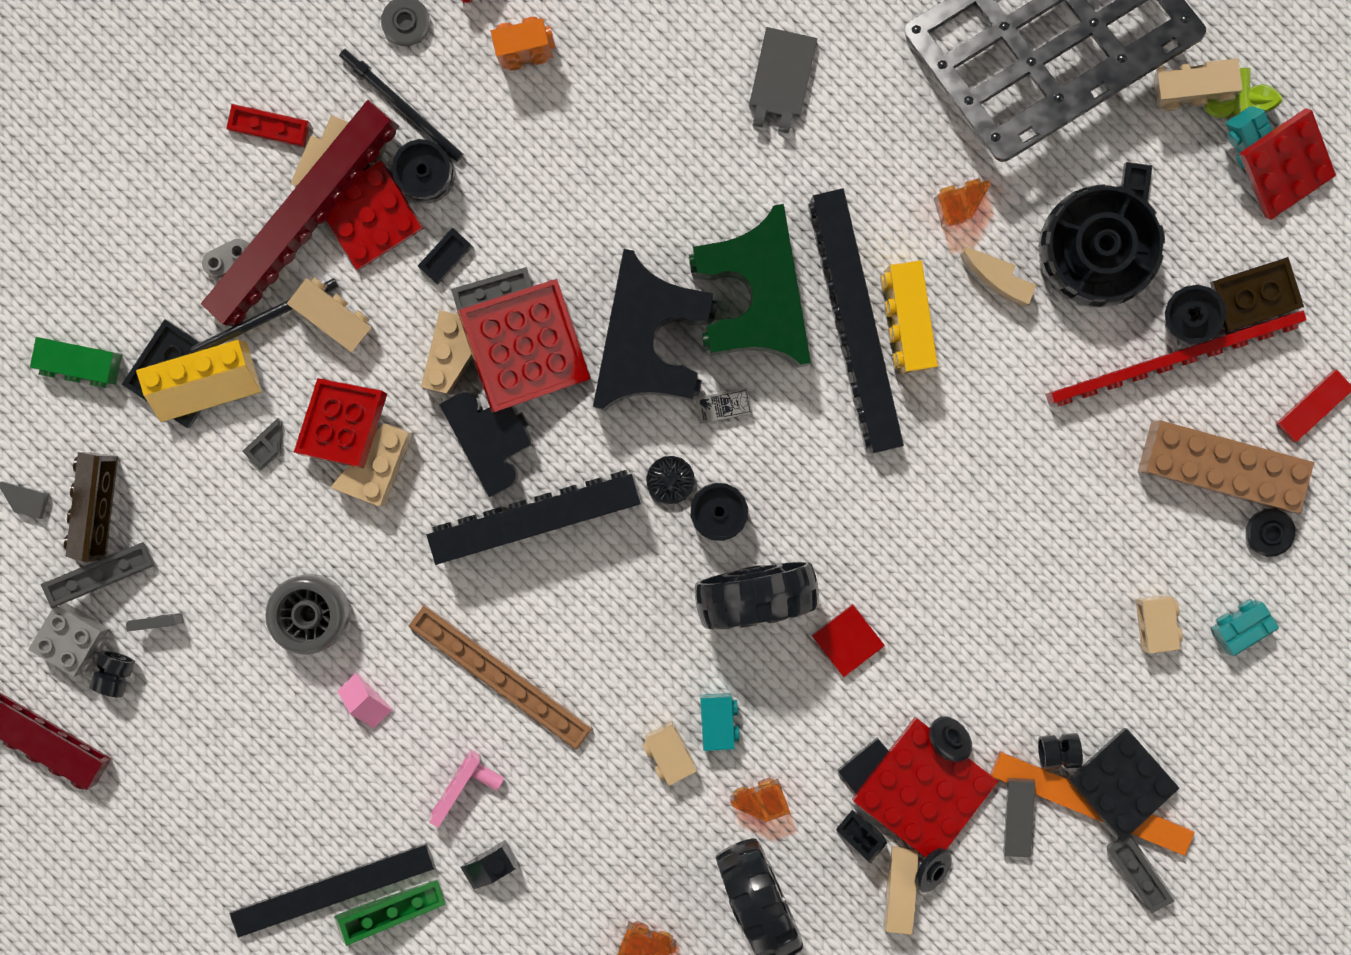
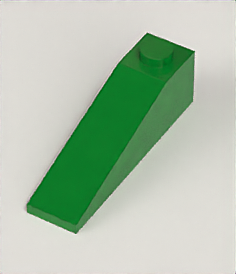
M436 879L357 906L335 915L334 919L342 942L348 946L446 904Z

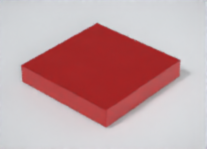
M853 604L811 635L843 677L847 676L885 646Z

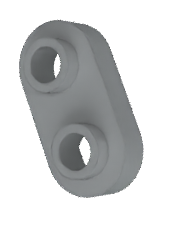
M234 239L209 251L202 259L203 270L210 276L223 277L239 257L235 255V249L241 247L243 252L250 243L243 239ZM214 259H218L219 264L216 268H213L211 265V262Z

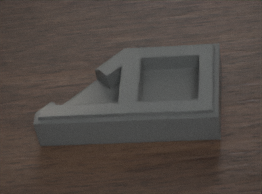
M277 418L242 451L259 470H263L281 453L282 420Z
M0 481V489L15 513L38 519L43 518L49 493Z
M180 613L129 620L126 622V628L128 632L175 626L183 623V616Z

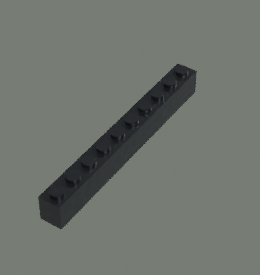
M844 188L813 195L811 203L808 204L810 218H815L817 229H814V236L817 245L821 244L823 254L820 255L822 269L827 270L829 280H826L828 295H833L835 306H832L835 322L839 321L841 326L838 338L840 346H845L848 356L844 357L847 373L851 372L853 377L850 389L852 397L858 399L860 407L856 408V415L859 424H864L865 433L862 434L864 448L869 449L870 453H877L904 446Z

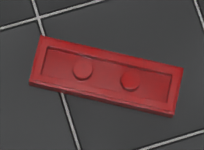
M231 104L226 130L305 148L310 122Z
M1337 369L1333 370L1278 420L1276 424L1292 442L1299 441L1351 393V384Z

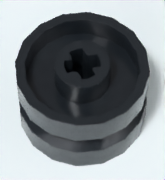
M416 139L409 141L398 149L393 158L392 173L394 181L408 197L417 202L432 203L439 201L449 194L454 185L455 169L453 162L441 146L431 140ZM423 168H427V172L425 174H423Z
M1202 285L1185 286L1176 291L1169 299L1165 309L1166 325L1170 332L1181 341L1192 344L1206 342L1215 337L1223 328L1226 319L1225 303L1220 295L1210 287ZM1198 309L1200 311L1199 318L1192 319L1189 315L1190 311Z
M714 482L702 487L695 494L691 502L690 517L694 527L702 536L710 540L725 541L735 537L743 530L748 520V505L745 497L737 488L727 483ZM716 507L724 509V514L721 517L714 514Z

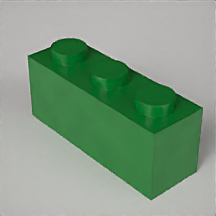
M36 337L30 368L39 369L38 375L55 378L56 373L65 375L64 380L81 383V378L91 380L90 385L106 388L107 384L116 385L122 354Z

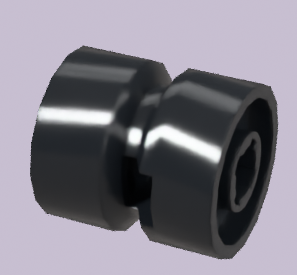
M102 651L97 663L99 671L94 672L89 688L109 697H123L128 684L125 677L131 675L135 660L120 653Z
M1077 733L1062 734L1059 739L1055 735L1039 736L1038 754L1044 771L1057 770L1061 765L1066 769L1082 767V745Z

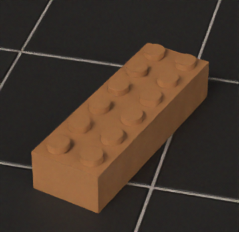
M1159 420L1151 421L1138 472L1285 512L1301 513L1315 462Z

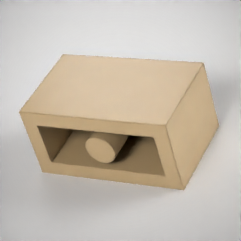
M1162 595L1135 599L1142 651L1150 654L1181 650L1180 642L1183 641V634L1177 624V616H1179L1180 610L1178 602L1174 600V597Z
M673 721L645 735L644 740L646 743L642 744L649 758L654 757L658 765L655 767V770L661 781L666 780L670 786L697 772V766Z

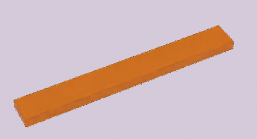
M999 751L990 773L991 776L1006 783L1008 778L1034 779L1035 795L1103 822L1067 781V778L1048 770L1044 771L1041 767ZM1152 814L1131 834L1185 856L1195 832Z

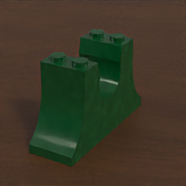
M784 204L773 205L767 217L758 226L739 237L693 247V254H689L688 259L691 273H696L697 279L714 281L722 277L738 279L747 287L751 299L749 309L742 316L735 319H722L706 326V333H702L704 351L709 350L710 356L738 351H763L781 356L797 368L808 366L811 360Z

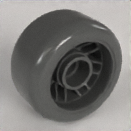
M317 574L299 575L281 583L271 594L266 606V625L275 642L285 650L302 655L319 653L334 645L347 629L350 618L348 599L340 586L325 576ZM307 606L314 609V620L306 617L305 609Z

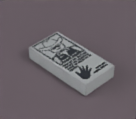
M747 388L696 398L700 424L752 414Z

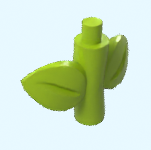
M1240 68L1242 92L1240 95L1236 96L1235 100L1229 102H1219V99L1209 100L1208 104L1204 106V111L1216 118H1228L1233 114L1234 116L1240 115L1239 113L1249 106L1260 108L1267 113L1277 108L1283 102L1280 93L1269 85L1260 84L1250 88L1251 68Z

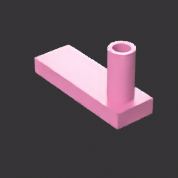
M470 749L430 813L429 823L439 828L470 776L495 791L502 784L504 777L480 764V754Z

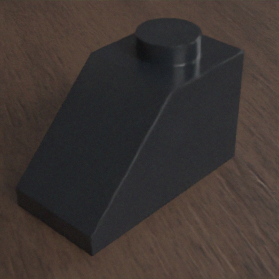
M506 840L465 863L460 868L472 888L477 889L492 884L514 871L519 861Z

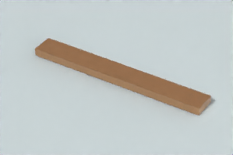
M424 605L408 626L574 749H578L592 730L591 726L428 606Z

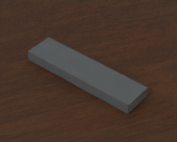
M144 542L40 585L51 609L154 567V564Z

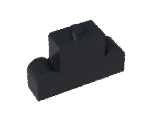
M467 392L459 393L440 403L439 405L488 496L493 497L513 486L518 479V471L513 464L506 462V460L533 445V440L526 429L530 425L523 412L518 414L514 406L496 412H491L489 407L480 412V399L476 395Z

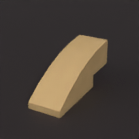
M331 115L322 138L310 136L291 185L296 188L349 122Z
M969 247L962 249L960 256L976 276L988 287L1007 300L1022 307L1030 304L1037 285L1013 276L1016 265Z
M891 846L883 924L886 932L912 935L916 902L914 881L918 869V851L914 848Z

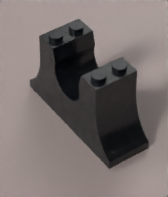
M623 249L593 408L606 411L616 402L637 395H663L693 401V396H699L702 380L697 379L698 373L683 365H670L663 362L654 351V339L659 329L671 322H684L688 325L708 324L709 318L714 319L717 301L712 300L713 293L670 284L645 268L634 250Z

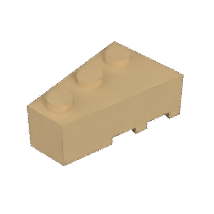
M1239 59L1205 62L1204 65L1190 67V64H1182L1180 69L1166 71L1165 66L1158 67L1154 75L1157 109L1164 108L1165 112L1179 110L1181 105L1192 104V107L1207 105L1209 100L1219 99V102L1235 100L1236 96L1242 92Z
M440 310L421 387L451 395L468 369L473 357L458 314Z
M383 423L375 433L364 469L347 466L330 488L379 507L386 506L413 433L394 425Z

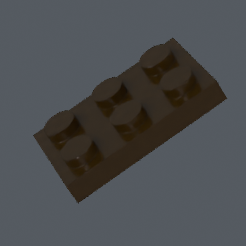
M1289 257L1210 282L1211 289L1217 292L1225 303L1226 319L1223 325L1225 332L1304 307Z

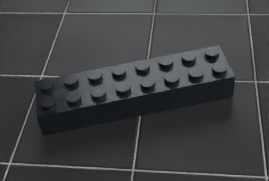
M627 470L610 474L612 479L605 482L602 481V477L585 482L586 487L578 489L577 485H572L559 489L561 495L554 497L551 492L535 496V502L527 504L526 499L508 504L510 510L502 511L501 507L483 512L484 517L477 519L476 514L458 519L459 525L453 527L451 522L432 527L433 532L426 534L434 563L438 565L640 505L642 500L634 473L628 474Z

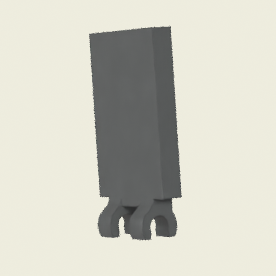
M766 27L749 106L756 107L752 126L763 128L766 112L781 115L778 131L789 132L792 116L800 117L818 38Z

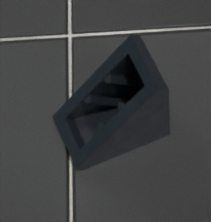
M851 810L836 829L869 863H872L887 844L884 835L854 810Z

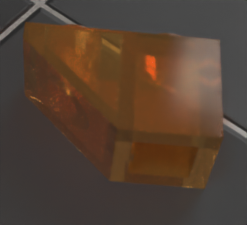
M977 178L965 182L966 187L956 189L955 185L939 190L940 194L934 198L942 229L967 222L973 217L990 187L989 180L981 182V179Z
M772 777L763 779L758 782V786L748 789V786L738 788L730 796L732 807L764 822L790 814L779 779L773 780Z
M628 921L616 955H670L675 953L677 940L673 939V935L661 930L655 932L642 922L635 921L632 923Z

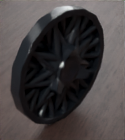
M664 456L656 460L650 466L646 476L647 488L650 494L657 501L665 504H677L685 500L692 493L695 484L694 472L691 466L684 459L676 456Z
M1267 508L1256 512L1249 519L1246 526V540L1249 547L1257 554L1266 557H1274L1285 553L1292 546L1295 539V525L1292 518L1284 511L1275 508Z
M941 716L931 723L929 738L932 746L940 756L953 763H961L970 756L972 741L969 733L961 723L948 716Z
M937 848L925 857L920 864L914 882L915 887L922 893L934 890L946 877L952 861L951 853L948 850Z

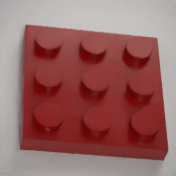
M1307 108L1239 153L1264 217L1272 220L1336 176L1313 111Z
M381 160L363 171L361 178L348 188L344 199L340 203L335 204L330 210L326 220L356 270H361L424 229L391 173Z
M317 378L294 453L364 469L387 393L382 390Z

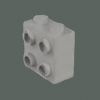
M65 603L51 610L28 650L74 677L87 673L94 663L92 658L95 652L101 650L108 639L106 634L109 628Z

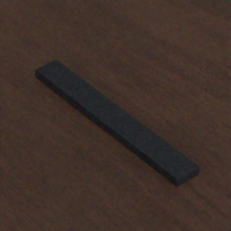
M424 843L231 911L229 914L239 938L434 870L435 864L428 844Z

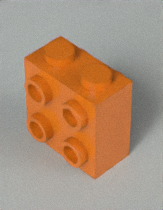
M528 17L523 19L522 23L515 25L502 23L497 25L496 29L490 30L495 54L502 69L507 68V71H515L521 69L523 64L533 63V65H541L548 62L549 58H553L551 49L556 48L550 25L545 26L543 18Z

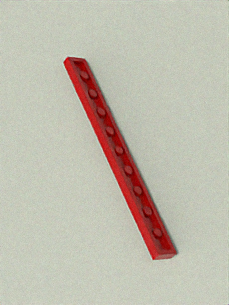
M1304 310L1294 312L1052 391L1045 395L1048 404L1057 403L1058 407L1072 403V397L1081 394L1082 398L1096 395L1098 394L1097 389L1106 386L1107 390L1123 386V380L1132 378V381L1136 382L1148 378L1147 372L1157 370L1158 374L1173 370L1172 364L1182 362L1184 366L1197 362V356L1207 353L1209 358L1224 353L1222 348L1232 345L1233 349L1249 345L1248 339L1254 337L1261 341L1274 337L1273 331L1282 329L1283 333L1298 329V323L1307 319Z

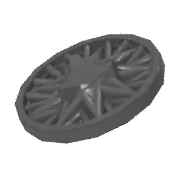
M392 0L383 10L381 27L385 36L394 44L413 46L420 43L427 36L430 28V16L426 7L419 0Z

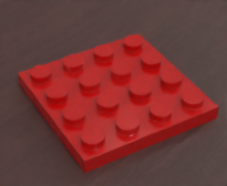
M557 279L457 311L491 412H496L590 379Z
M914 717L889 749L887 755L853 796L852 801L923 856L927 857L937 848L948 849L999 781L969 758L961 763L945 760L936 752L931 744L929 727Z

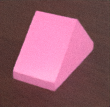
M358 673L352 676L337 691L348 712L373 729L393 710Z

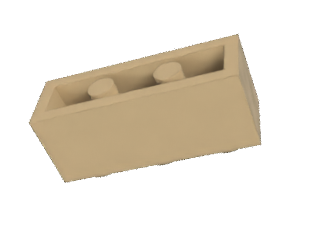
M307 277L286 304L352 353L371 329V325L368 324L370 319L359 310L354 313L346 307L348 302L338 294L331 296L325 291L327 286L316 277L312 280Z

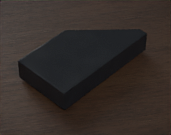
M1124 163L1121 186L1135 191L1134 194L1143 201H1148L1152 165Z

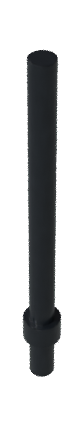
M346 48L341 51L339 57L354 69L353 73L361 80L365 79L435 143L441 146L454 160L458 162L464 154L379 79L371 71L372 68L367 63L359 61Z
M335 278L324 282L327 286L325 289L327 293L339 287ZM287 300L192 346L191 350L195 353L221 345L293 310V308L286 304L289 301Z

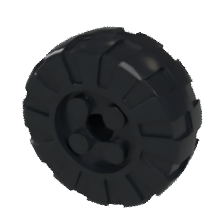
M1105 184L1079 189L1061 200L1048 215L1041 229L1038 247H1040L1041 259L1039 262L1044 276H1047L1053 284L1052 287L1064 298L1087 307L1115 306L1134 298L1148 287L1158 273L1164 258L1162 252L1163 245L1165 244V233L1163 225L1159 224L1155 216L1157 212L1147 200L1143 201L1134 194L1135 191L1128 188ZM1100 239L1106 242L1107 251L1100 248Z
M810 562L758 565L698 581L695 583V601L699 618L704 628H716L717 630L731 629L736 626L744 628L756 626L757 623L763 622L768 624L816 610L819 606V588L815 571Z
M756 838L743 840L719 852L715 857L729 897L731 909L755 955H796L804 948L801 934L786 903L781 887L776 880L772 866L759 841Z

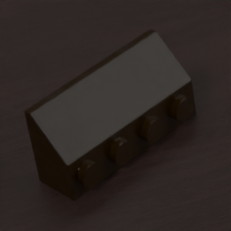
M78 452L77 457L74 459L73 471L75 472V480L70 488L72 505L67 513L69 530L68 535L64 539L65 557L81 562L97 561L106 557L118 456Z

